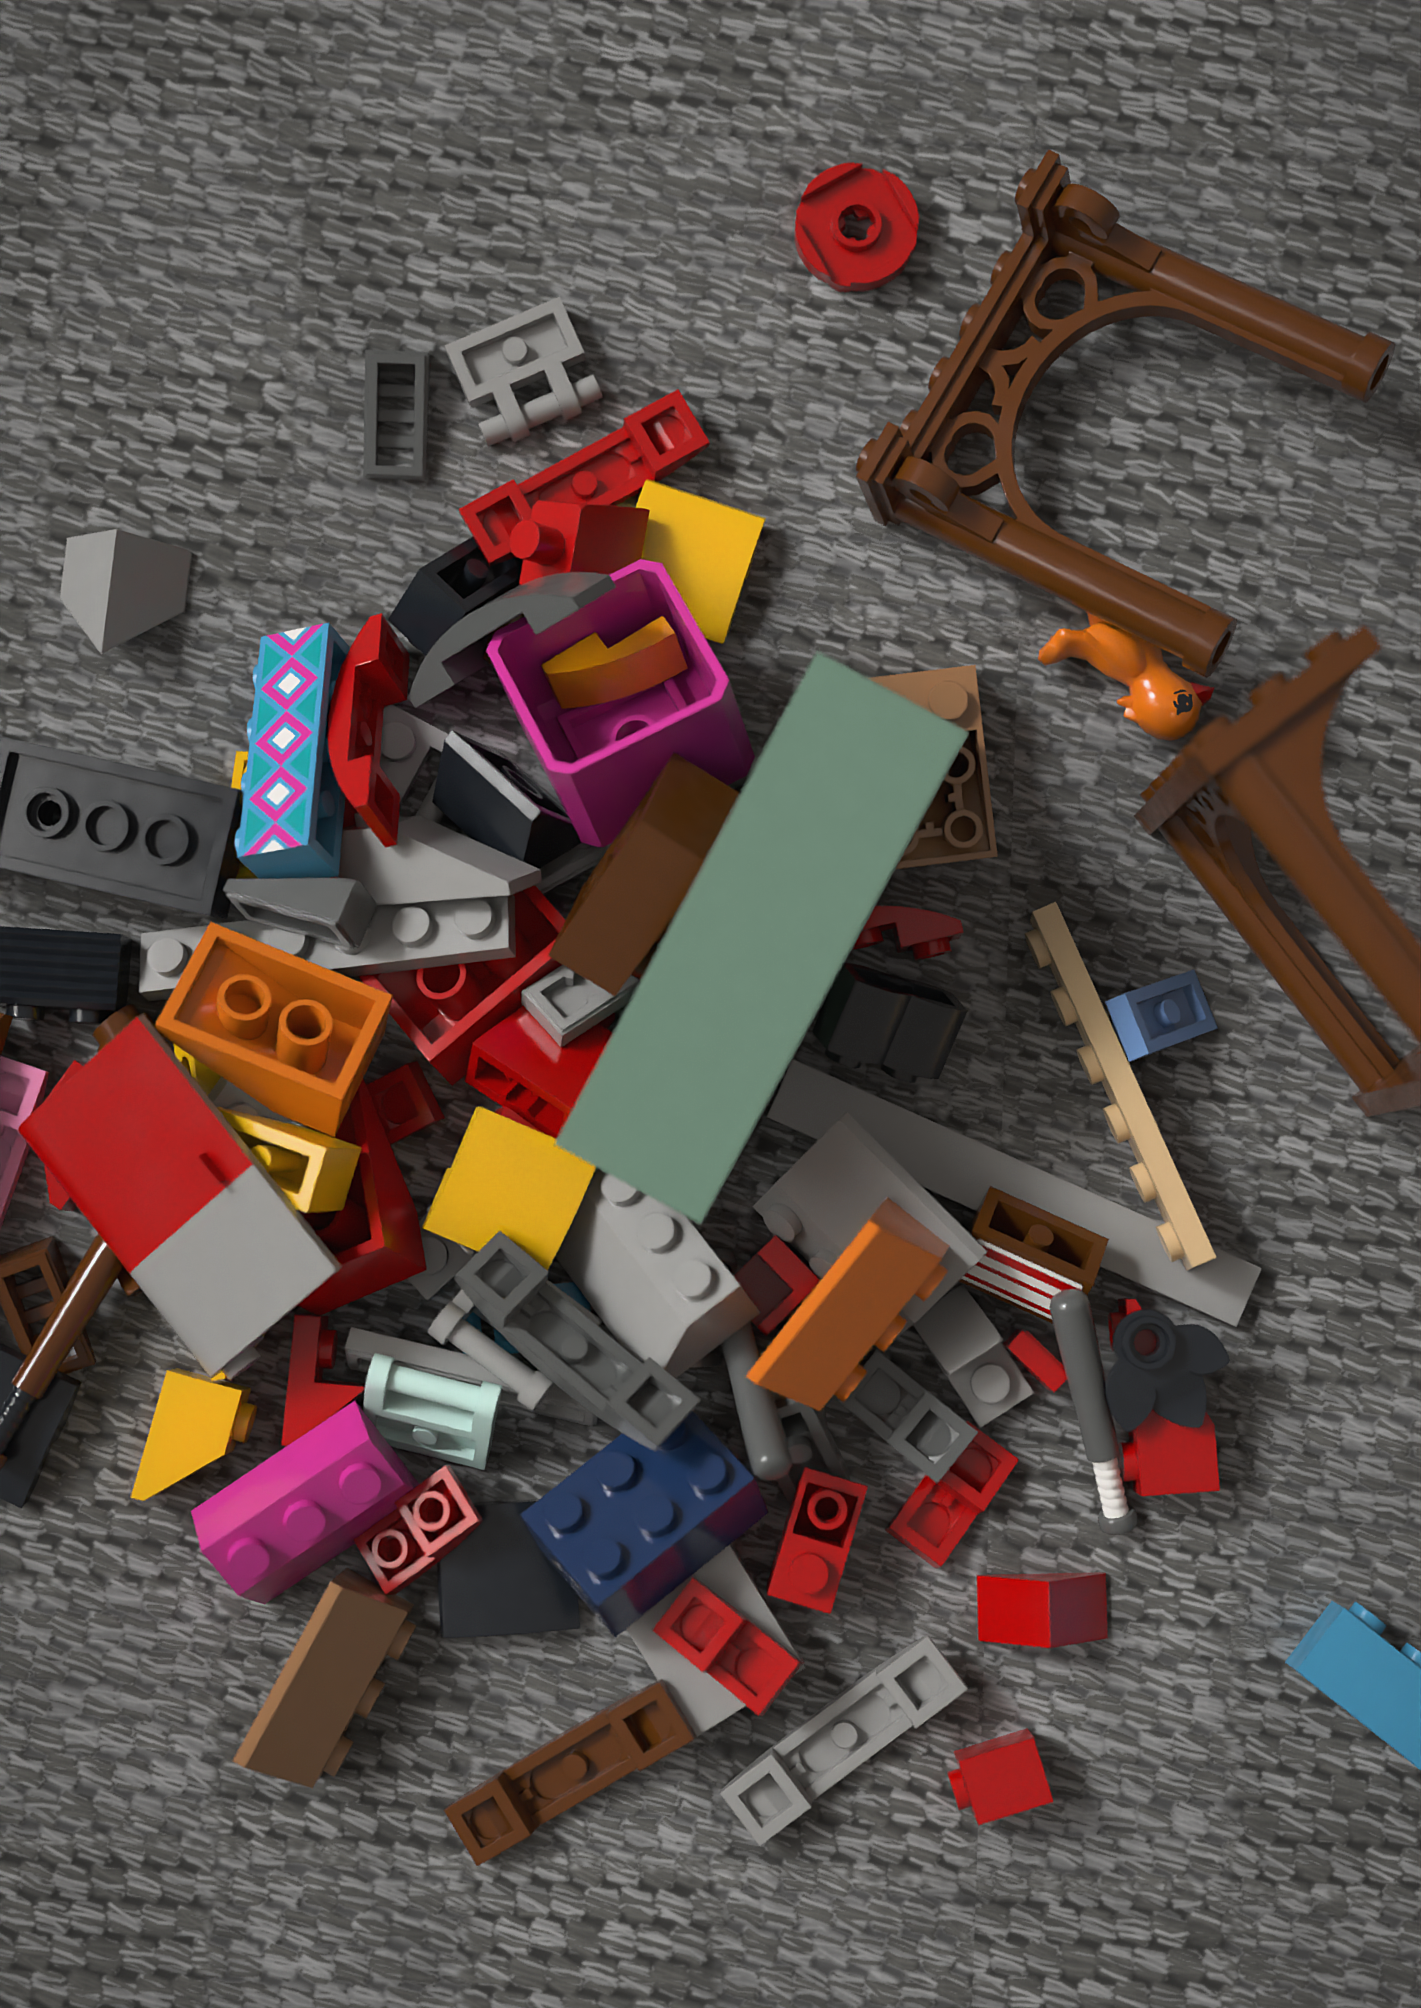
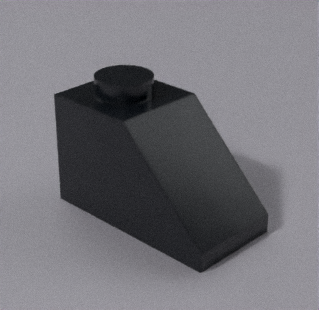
M472 536L418 570L388 618V621L415 648L427 656L439 638L454 624L473 611L519 586L523 559L514 557L490 566Z

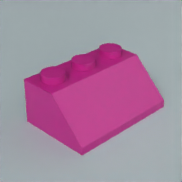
M353 1401L191 1510L200 1549L204 1556L238 1596L266 1604L355 1544L354 1539L397 1509L394 1502L419 1485V1483L358 1403Z

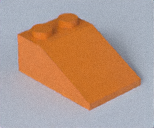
M210 921L158 1018L155 1030L272 1112L335 1137L385 1034L393 995Z

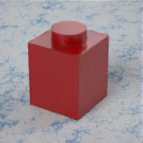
M1028 1728L954 1751L959 1768L947 1772L955 1801L959 1811L971 1807L978 1826L1054 1802L1034 1737Z

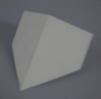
M119 529L69 537L66 544L60 600L97 650L103 654L181 613H185L192 551Z

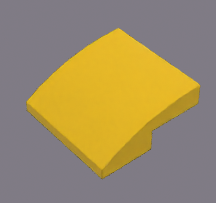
M646 479L636 508L650 510L641 559L663 564L705 639L724 644L766 518Z
M476 1107L451 1168L446 1169L422 1229L477 1252L501 1231L542 1267L548 1270L572 1223L596 1167L555 1145L557 1139L485 1108Z

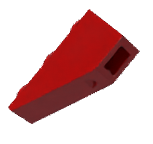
M1118 1298L1119 1312L1109 1313L1108 1332L1112 1351H1114L1113 1336L1118 1323L1129 1313L1142 1310L1136 1299ZM1148 1329L1138 1332L1134 1339L1135 1349L1142 1355L1151 1353L1157 1344L1156 1336ZM1152 1409L1148 1417L1137 1428L1129 1432V1442L1119 1443V1467L1122 1481H1133V1492L1140 1496L1220 1491L1215 1425L1207 1412L1205 1413L1203 1424L1199 1428H1192L1173 1423L1158 1415Z

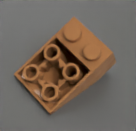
M976 665L868 678L969 733L896 869L998 857Z

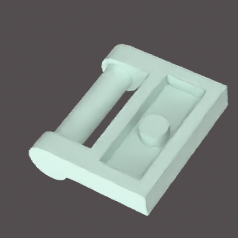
M375 1353L367 1375L363 1411L388 1444L392 1447L485 1470L492 1445L497 1409L503 1385L483 1381L481 1386L395 1365L394 1357Z

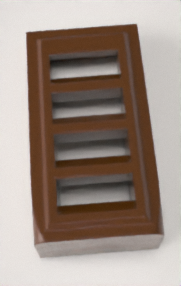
M54 1236L0 1255V1303L20 1351L25 1355H28L40 1334L34 1335L30 1324L46 1319L51 1315L70 1281ZM38 1265L40 1266L43 1275L19 1284L16 1283L15 1273ZM48 1289L50 1290L53 1300L25 1310L23 1298ZM86 1328L73 1346L76 1355L66 1358L58 1371L68 1374L96 1363Z

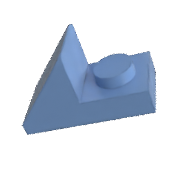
M1195 970L1138 988L1105 1001L1112 1018L1113 1029L1119 1042L1123 1045L1129 1062L1218 1028Z

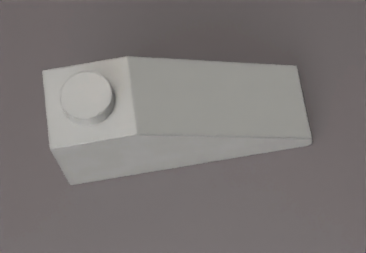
M358 812L354 813L355 824L343 828L339 878L359 880L375 900L376 906L505 896L542 883L540 869L421 816L399 817L397 845L387 848L376 838Z

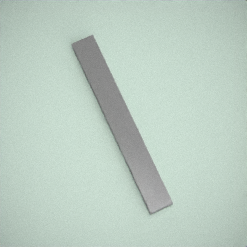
M792 1059L766 1118L818 1141L848 1112L924 1189L973 1211H977L990 1186L1108 1238L1109 1241L1100 1264L1101 1268L1228 1325L1237 1327L1262 1268L1212 1246L1216 1255L1215 1259L1186 1271L1181 1259L1175 1262L1169 1260L1156 1231V1226L1162 1223Z

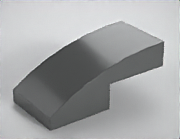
M876 1350L863 1366L868 1372L844 1402L838 1398L836 1400L938 1483L978 1432Z

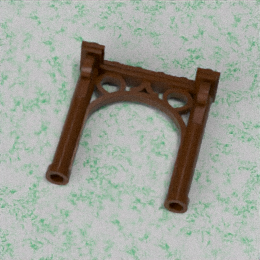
M1048 149L1036 170L1030 168L1024 174L1016 191L1015 204L1018 208L1022 226L1020 239L1012 252L1004 251L997 260L990 280L992 286L981 305L975 303L967 311L960 327L959 336L961 339L950 358L944 356L936 364L928 384L930 392L919 411L916 409L911 410L903 420L900 428L888 422L878 440L872 438L866 443L856 464V478L873 519L879 524L886 527L890 521L899 526L903 521L1182 658L1183 667L1208 678L1220 664L1232 641L1237 626L1236 618L1058 533L1044 523L1025 500L1016 478L1015 443L1020 419L1033 389L1053 362L1077 341L1102 327L1137 317H1167L1195 325L1364 403L1371 399L1383 380L1394 354L1395 342L1372 332H1369L1366 336L1360 335L1133 233L1117 223L1120 213L1107 198L1083 185L1071 184L1069 170L1061 165L1060 155ZM1095 274L1136 292L1117 295L1100 301ZM1070 279L1077 281L1084 287V309L1057 320L1045 318L1038 312L1037 308L1040 301L1045 297L1046 290L1053 283L1059 280ZM1024 313L1031 331L1043 340L1038 342L1031 336L1024 345L1014 350L1002 351ZM1008 375H1016L1012 384ZM985 379L995 389L992 408L994 415H1000L998 423L990 414L979 411L966 412ZM971 433H982L993 439L996 459L979 471L970 475H960L948 468L949 456L955 450L956 444L962 437ZM1001 483L1006 501L1014 518L969 496L979 495Z

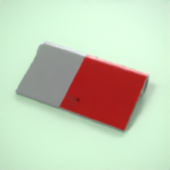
M144 1015L136 1017L29 1115L18 1128L19 1133L210 1378L223 1372L230 1381L255 1363L261 1357L255 1346L263 1339L262 1334L342 1268Z

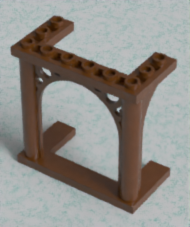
M1363 625L1346 639L1336 629L1319 641L1303 655L1310 666L1291 681L1280 671L1247 697L1254 708L1234 724L1225 713L1191 739L1192 742L1180 751V754L1169 763L1170 765L1159 773L1160 776L1152 781L1149 787L1140 794L1146 804L1134 817L1149 836L1156 830H1159L1359 1088L1360 1091L1353 1095L1352 1099L1366 1117L1421 1106V945L1343 844L1333 825L1323 789L1322 750L1332 710L1352 676L1382 648L1368 628ZM1251 829L1419 1044L1402 1059L1399 1060L1269 891L1255 858Z

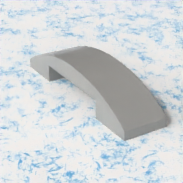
M927 1634L849 1686L754 1760L722 1788L720 1794L756 1843L761 1846L810 1809L814 1799L911 1726H914L915 1729L967 1691L968 1686Z

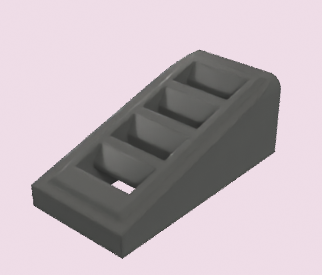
M365 350L363 478L426 480L431 354L429 352ZM380 371L415 373V385L380 384ZM379 397L415 398L414 410L379 409ZM379 422L414 423V436L378 434ZM378 447L414 448L413 461L377 460ZM413 463V467L393 466L399 464Z
M347 878L228 879L223 889L227 898L246 919L353 949L354 947H360L376 908L375 900L361 882Z

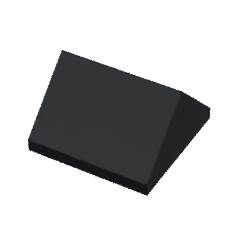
M453 730L444 740L432 802L471 839L538 869L582 843L563 806L503 753Z

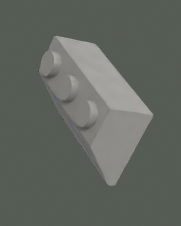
M846 1112L752 1207L763 1217L767 1228L783 1241H787L809 1263L812 1272L820 1281L886 1197L890 1198L948 1244L949 1248L939 1263L949 1271L924 1302L914 1294L902 1308L899 1314L908 1322L897 1335L898 1337L915 1324L987 1251Z
M600 1170L591 1178L555 1257L618 1343L642 1364L650 1357L676 1379L734 1332L756 1317L760 1311L685 1215L603 1170Z

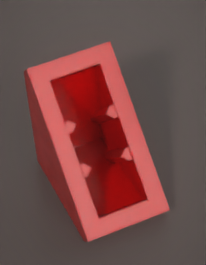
M1105 1572L976 1575L978 1641L1056 1648L1108 1638Z

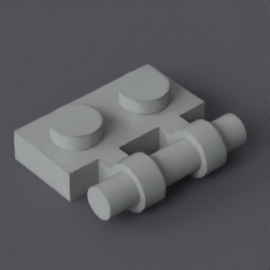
M560 296L444 345L471 409L494 399L500 411L499 415L478 423L488 447L510 437L513 443L530 436L529 429L561 415L566 421L582 414V406L603 398L594 375L571 384L565 372L566 368L585 361V353ZM546 377L552 392L519 406L513 391Z

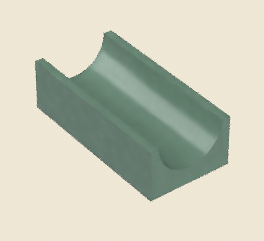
M817 652L555 1145L701 1224L721 1186H724L824 1002L841 964L845 963L969 733Z

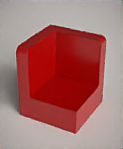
M776 1235L734 1275V1279L760 1311L751 1321L765 1336L820 1282L817 1276Z

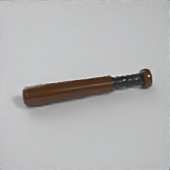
M99 1234L95 1237L79 1263L37 1340L11 1382L14 1385L13 1390L9 1393L8 1399L4 1401L2 1409H0V1470L8 1459L4 1453L7 1444L12 1440L13 1434L19 1428V1424L23 1422L24 1416L29 1412L31 1404L37 1398L41 1399L62 1363L124 1267Z

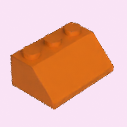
M886 1197L768 1346L746 1377L758 1386L818 1411H821L833 1395L844 1402L868 1372L858 1363L873 1345L884 1352L908 1322L899 1312L910 1298L915 1294L924 1302L949 1270L939 1262L944 1257L949 1245L890 1198Z

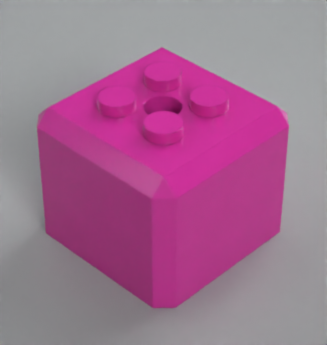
M643 559L610 574L616 585L614 589L536 635L526 617H523L495 631L486 650L521 727L580 841L584 844L602 848L613 842L674 752L726 785L747 776L755 758L729 679L663 564ZM663 616L677 636L688 669L651 688L624 698L585 707L564 709L560 707L541 667L543 663L596 632L608 649L659 617Z

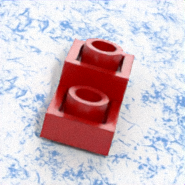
M875 906L852 950L884 942L882 931L892 929L898 953L912 950L915 960H924L952 952L950 941L959 939L964 931L961 920L942 913L901 906Z
M445 1465L395 1501L397 1509L354 1539L356 1546L385 1595H396L458 1546L483 1521L451 1466Z

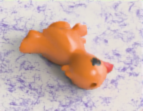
M1088 612L1090 627L1083 630L1059 629L1039 650L1038 660L1045 666L1074 657L1088 661L1107 677L1128 686L1130 695L1123 696L1117 700L1118 705L1126 708L1123 715L1124 718L1133 721L1147 734L1159 740L1172 741L1180 739L1191 732L1199 719L1201 707L1211 700L1215 687L1187 681L1175 674L1164 662L1161 648Z

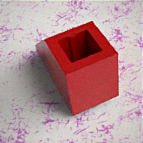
M804 1467L786 1517L767 1581V1595L831 1614L867 1492V1485Z

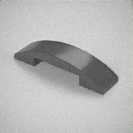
M592 572L560 573L534 579L499 596L462 618L439 638L419 667L409 694L410 701L417 708L488 665L489 663L483 659L485 649L479 640L520 614H524L537 635L616 587L610 575Z
M499 1231L455 1275L457 1284L490 1323L552 1382L618 1431L656 1451L697 1407L700 1399L650 1357L642 1364L547 1284L549 1272Z

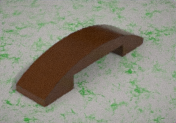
M663 1679L567 1729L449 1804L444 1809V1812L478 1867L531 1836L540 1825L637 1768L639 1772L693 1741L697 1735Z

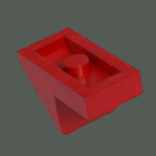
M306 1313L294 1315L281 1446L290 1445L365 1393V1383L322 1380L323 1368H334L338 1345L337 1330L327 1329L328 1315L318 1316Z

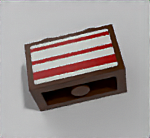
M990 1186L967 1229V1232L987 1253L959 1282L1053 1324L1050 1312L1052 1297L1058 1292L1067 1289H1077L1083 1291L1086 1295L1089 1294L1094 1285L1109 1239Z

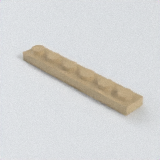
M1054 902L1033 911L1030 922L1034 930L1025 933L1028 947L1037 966L1042 968L1049 965L1059 986V988L1050 991L1056 1010L1065 1026L1073 1023L1076 1024L1085 1046L1077 1049L1078 1058L1091 1085L1101 1081L1112 1104L1103 1108L1106 1121L1117 1143L1128 1140L1138 1164L1129 1167V1170L1142 1200L1146 1203L1154 1199L1165 1223L1156 1226V1231L1169 1260L1175 1262L1181 1259L1186 1271L1215 1259L1216 1255L1057 903Z

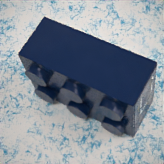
M692 1411L656 1451L622 1433L520 1515L540 1550L607 1630L616 1638L768 1514L769 1511L755 1478Z

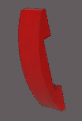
M679 389L624 418L622 428L527 480L516 484L515 480L512 479L458 510L490 566L516 557L510 549L511 532L520 521L531 519L532 508L538 500L616 506L641 492L646 479L659 482L709 447L710 442Z
M380 613L370 616L354 640L341 666L330 703L328 747L332 769L339 786L376 838L387 848L397 845L400 794L380 767L383 714L385 706L407 700L410 657L407 649L384 615Z

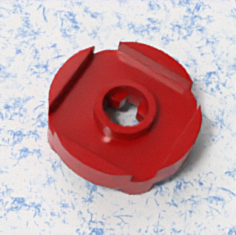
M843 163L820 173L807 185L796 211L794 240L801 261L812 275L839 292L869 291L886 285L905 269L916 248L919 213L912 193L896 175L884 169L880 173L874 169L862 168L863 163ZM853 214L858 221L868 218L873 225L867 229V239L857 241L855 238L847 239L841 233L846 226L844 217Z

